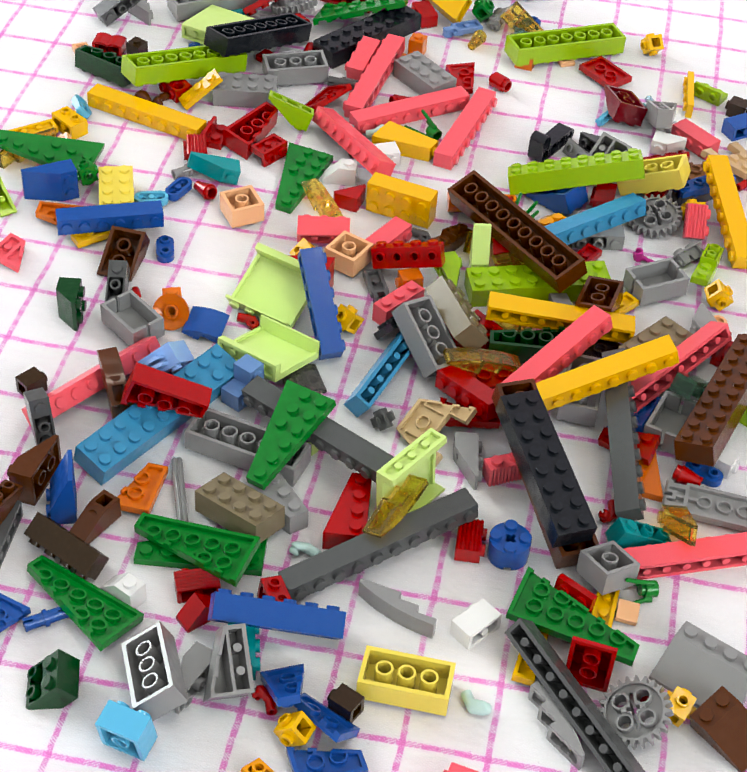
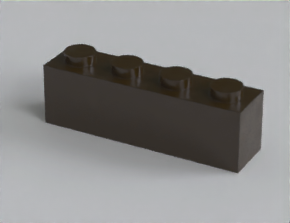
M39 512L36 513L24 532L30 538L29 543L38 548L40 546L44 547L45 554L54 559L57 556L61 559L60 564L68 569L73 567L76 569L75 574L85 580L87 577L96 580L109 560V557L48 516Z

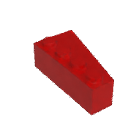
M264 102L226 127L223 132L222 144L247 160L252 154L250 146L264 139L277 124L278 109L269 102Z
M136 362L125 384L120 404L128 405V402L137 403V407L146 408V405L158 407V411L175 410L176 414L203 418L209 407L212 388Z
M360 473L351 474L323 531L322 549H330L367 532L372 487L371 479L364 478Z

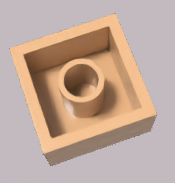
M252 185L220 192V210L232 228L264 221V203Z
M344 230L324 248V252L327 257H335V270L353 278L372 261L371 248L374 244Z

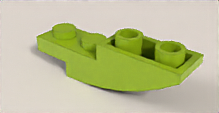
M707 244L691 276L690 282L704 287L710 285L725 248L720 247L718 244Z

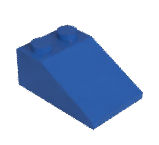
M71 159L21 169L25 199L67 201L79 198L77 169Z
M586 186L526 193V197L538 201L540 205L555 213H563V215L572 214L575 209L583 207V204L589 201Z
M67 450L50 479V489H46V500L50 501V504H46V514L60 525L74 524L77 521V492L72 450Z

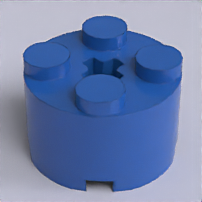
M512 519L496 525L492 528L489 535L487 548L489 561L495 567L503 570L504 567L511 568V570L522 568L528 561L532 535L525 527Z

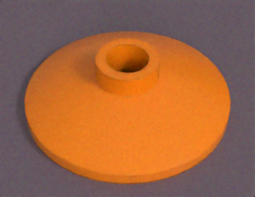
M164 294L153 305V309L164 318V329L166 330L181 328L189 318L188 304L185 299L177 294ZM170 308L175 309V314L170 313Z

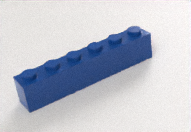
M161 200L55 209L58 236L110 231L112 225L128 229L164 227V213Z
M322 246L300 249L298 261L314 338L320 341L319 360L341 357L346 350L344 339L341 340L342 326L337 321L338 308L333 302L334 289L329 284L331 275L325 265L327 263L326 253H323Z
M218 589V592L211 593L208 621L228 624L245 623L246 626L334 640L343 639L346 612L339 611L340 607L327 605L326 609L318 608L319 604L305 602V605H299L297 600L284 599L283 602L275 601L276 597L262 595V599L254 598V594L248 592H240V595H235L229 589Z

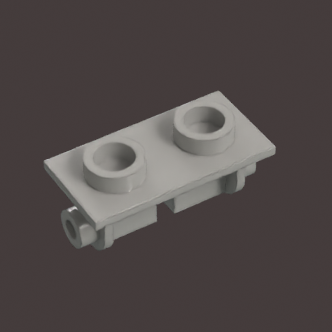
M508 7L495 9L486 25L490 24L493 31H499L507 19L506 11Z
M571 138L568 139L562 151L571 158H577L579 155L588 156L589 154Z
M702 241L691 242L683 250L679 248L673 253L674 256L672 258L680 267H684L692 261L699 259L704 251L699 247Z

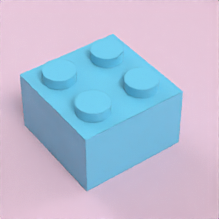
M108 700L95 723L103 744L142 761H145L158 737L151 715L143 710L135 711L122 701H117L116 703Z

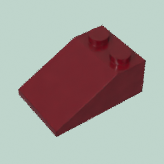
M605 84L607 109L612 120L617 123L625 122L632 127L634 125L641 126L648 111L644 104L632 91Z

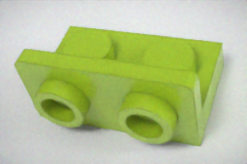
M698 81L694 83V96L711 104L719 106L728 97V93L711 87L709 84Z

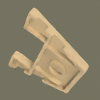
M738 142L729 143L727 149L733 153L728 156L732 173L747 179V151ZM712 148L702 150L700 156L706 158L708 155L720 154Z
M419 398L396 429L410 445L430 428L440 432L451 417L468 425L476 415L477 410L472 406L466 408L461 407L459 404L447 405L440 401ZM436 451L437 467V465L443 459V456L441 453Z

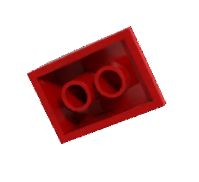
M573 636L566 666L581 686L607 692L618 648Z

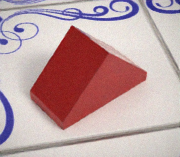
M363 184L334 191V207L357 213L365 200L366 185Z
M194 592L176 615V620L187 633L210 622L207 619L211 596Z

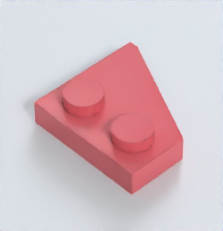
M12 233L0 242V263L18 273L26 241Z

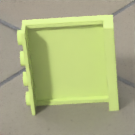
M210 5L182 23V38L204 45L207 26L255 18Z
M258 242L255 246L257 255L232 296L226 294L225 297L229 301V305L234 309L238 310L240 308L246 314L258 316L259 319L261 315H264L293 328L307 305L299 261Z
M261 315L260 326L234 340L222 335L218 337L217 342L236 361L245 354H248L264 363V378L273 382L279 381L319 358L320 341L264 315Z
M432 428L428 429L376 472V525L378 527L431 503L445 491V488L435 483L436 451L447 443L446 436Z

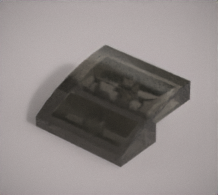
M307 364L281 379L284 386L286 381L290 380L319 394L327 392L315 364Z

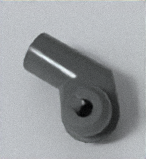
M412 228V236L419 238L421 242L431 239L428 231Z

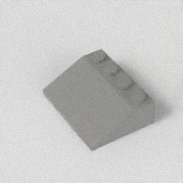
M686 621L675 634L649 676V679H654L657 684L662 685L671 692L677 686L689 690L697 698L694 704L697 708L721 686L725 687L744 705L747 701V655Z

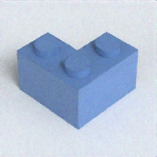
M245 354L233 363L234 378L221 387V402L237 412L247 407L243 401L244 397L241 390L257 375L264 379V363L248 354Z

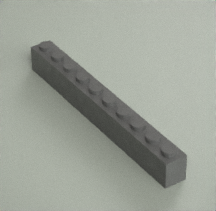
M621 348L602 352V358L619 353L625 349ZM628 381L617 387L606 389L605 399L615 513L617 518L621 517L635 521L644 519L643 511L647 510L645 499L642 498V494L645 493L643 481L640 482V477H643V470L638 461L642 460L640 449L637 448V444H640V438L635 428H638V420L634 416V412H637L636 403L632 399L635 396L634 386L631 385V381Z
M257 375L241 391L244 397L243 401L248 407H253L261 415L271 418L283 390ZM328 417L323 420L306 440V442L315 445L318 450L330 454L334 460H340L349 469L358 471L364 478H369L375 483L376 472L394 458V456Z
M466 488L460 489L278 572V575L282 576L293 600H302L306 596L322 591L336 582H341L345 578L361 573L363 570L373 565H378L386 559L398 556L402 552L415 548L430 539H435L447 531H452L462 524L472 522L478 518V503Z
M519 618L505 632L506 636L605 771L645 772L534 622Z

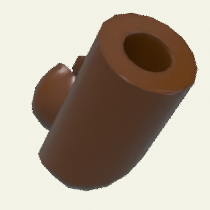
M167 92L158 94L152 102L163 105V101L170 98Z

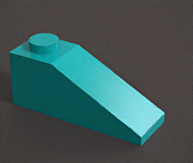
M190 152L187 167L219 182L237 185L241 173L240 160Z

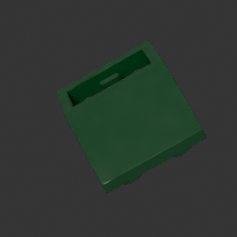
M59 277L56 286L59 318L74 331H78L79 324L83 323V311H86L87 307L86 300H83V297H85V286H82L81 278Z
M58 649L35 666H32L27 673L26 709H60L76 700L79 690L80 660Z

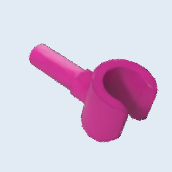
M636 248V252H633V259L636 262L642 260L648 263L654 262V260L643 255V249Z

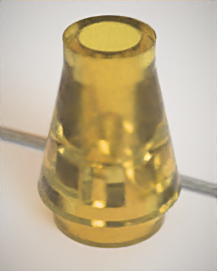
M482 30L475 31L468 43V48L475 50L483 44L487 38L486 33Z

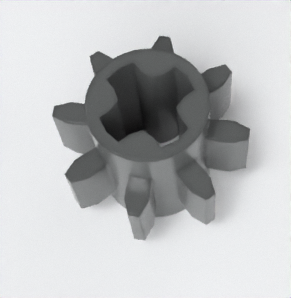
M385 407L373 412L374 417L370 421L373 428L378 426L379 430L382 431L392 427V421L396 418L393 411L388 412Z

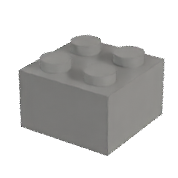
M612 540L580 550L576 572L601 595H605L635 585L634 583L626 582L625 579H637L640 563Z

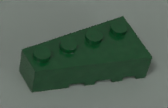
M88 45L75 49V67L94 76L106 79V81L118 84L120 87H126L131 84L121 73L122 57L117 56V53H104L103 49Z
M559 326L558 329L550 330V327H542V330L532 331L531 328H524V330L516 332L515 329L490 330L487 359L496 360L516 357L518 363H525L565 330V326Z

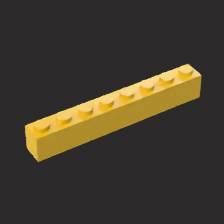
M98 83L87 92L88 106L185 140L187 134L200 135L207 125L206 120Z
M708 155L706 162L703 163V171L706 173V182L709 184L710 196L713 198V207L716 209L717 221L720 223V233L724 238V247L728 252V261H730L732 268L747 269V221L728 156Z
M490 291L486 320L538 329L550 327V330L558 329L559 326H565L566 329L590 308ZM607 312L611 315L613 328L600 339L625 343L634 337L635 316Z
M668 334L536 383V386L547 411L581 400L584 397L598 394L606 389L617 387L628 381L636 380L639 377L655 373L661 369L672 367L679 363L678 350Z

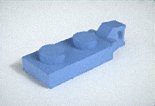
M476 19L451 23V26L443 27L442 35L445 38H451L452 36L483 32V26Z

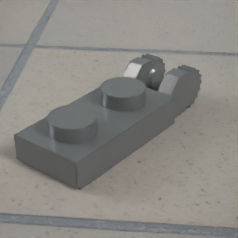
M381 269L363 271V278L369 294L373 298V303L378 301L380 297L389 294V289Z

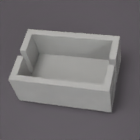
M670 257L626 268L623 281L626 290L639 300V306L686 295L690 278L682 269H679L680 266Z
M131 289L117 296L118 313L115 298L100 304L102 322L129 346L144 337L156 336L158 339L165 335L164 318Z
M666 390L646 422L643 433L660 435L661 442L659 446L662 447L661 450L675 455L674 440L697 402L685 398L680 414L678 410L682 396Z

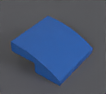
M193 306L181 332L196 340L202 336L217 343L218 337L222 336L230 315L211 308Z

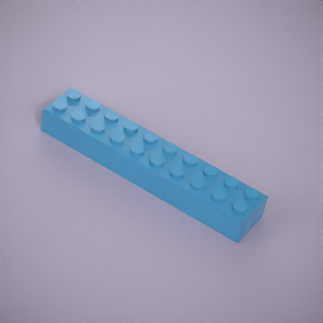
M215 344L174 375L212 388L210 403H212L221 396V387L234 378L233 363L236 360L222 347ZM134 403L79 443L75 448L73 460L102 486L183 425L192 416L176 414L175 410L158 411V407L146 405V408L137 407V403Z

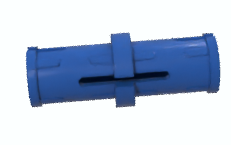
M56 607L47 611L43 609L41 613L22 618V623L25 631L28 632L42 626L49 627L51 623L69 618V616L60 607Z

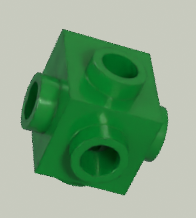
M476 0L472 13L482 22L492 16L495 6L491 0Z
M88 158L73 163L77 169L78 181L83 186L91 185L99 180L97 173H99L98 167Z

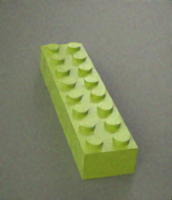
M614 23L507 35L504 51L515 66L521 67L529 65L531 59H534L533 65L539 63L616 55L623 53L626 37Z
M206 45L122 55L121 73L137 87L146 84L156 85L161 82L170 83L171 81L184 79H199V77H205L213 69L217 72L240 73L246 71L248 54L241 53L240 55L223 57L220 53L210 50Z
M630 148L624 152L615 150L609 154L599 152L595 153L594 156L563 157L561 160L555 161L554 159H547L540 163L531 161L525 165L515 163L508 167L510 195H518L521 192L526 194L645 178L641 149L638 150L637 148Z
M604 261L585 262L587 274L561 293H567L570 301L575 302L588 276L611 279ZM526 265L466 268L464 286L472 307L487 306L490 291L549 301V293H558Z

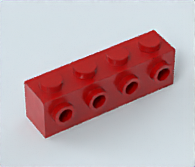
M431 239L428 242L412 240L410 243H404L402 240L394 241L393 243L378 241L371 248L373 269L442 267L445 263L444 241L438 242L437 239Z
M455 364L437 370L436 388L466 408H469V406L475 407L477 410L476 415L485 421L498 417L492 400L493 389Z

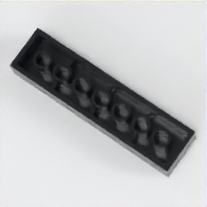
M407 5L393 10L384 9L313 40V50H323L329 67L334 69L345 64L347 61L349 62L352 52L356 50L357 43L361 41L363 36L378 39L381 45L382 40L388 34L405 37L420 30L421 14Z
M285 13L207 26L204 45L208 46L210 50L220 53L223 57H229L230 55H240L241 53H251V51H261L262 49H272V47L309 41L312 23L293 13Z
M538 389L500 396L495 409L552 548L590 541L598 527Z

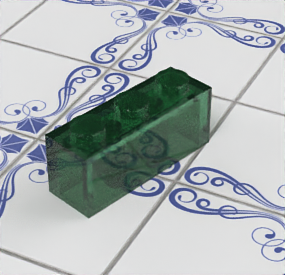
M677 372L669 390L688 400L698 401L709 382L693 374Z

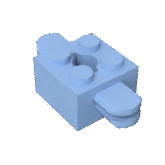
M182 340L165 343L138 361V363L174 375L195 359L185 341Z

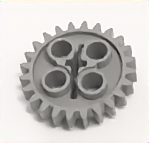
M279 0L272 2L270 5L273 14H294L310 10V8L317 6L318 2L317 0Z
M651 194L650 198L644 195V199H646V215L629 221V227H632V231L637 230V235L643 233V237L649 235L650 239L653 236L659 239V235L665 238L666 233L672 235V231L676 232L677 227L681 226L683 213L681 206H677V201L672 202L673 198L667 200L666 195L663 198H660V194L657 197Z
M635 675L634 681H630L629 677L626 676L625 683L618 679V687L616 688L610 685L609 687L612 692L603 693L606 700H599L603 707L599 708V710L627 747L631 744L633 750H636L637 744H640L645 749V742H649L653 746V739L655 737L662 740L660 732L668 733L665 725H672L669 717L674 716L672 709H669L673 707L671 700H668L670 697L667 692H664L663 686H657L654 679L649 683L647 676L640 681L637 675ZM631 694H633L634 703L637 707L636 713L641 726L640 731L637 730V722L633 716L634 709L630 700ZM649 696L646 701L640 702L642 697ZM626 702L623 707H617L619 703ZM647 718H654L650 723H644ZM625 723H631L628 728L622 729Z

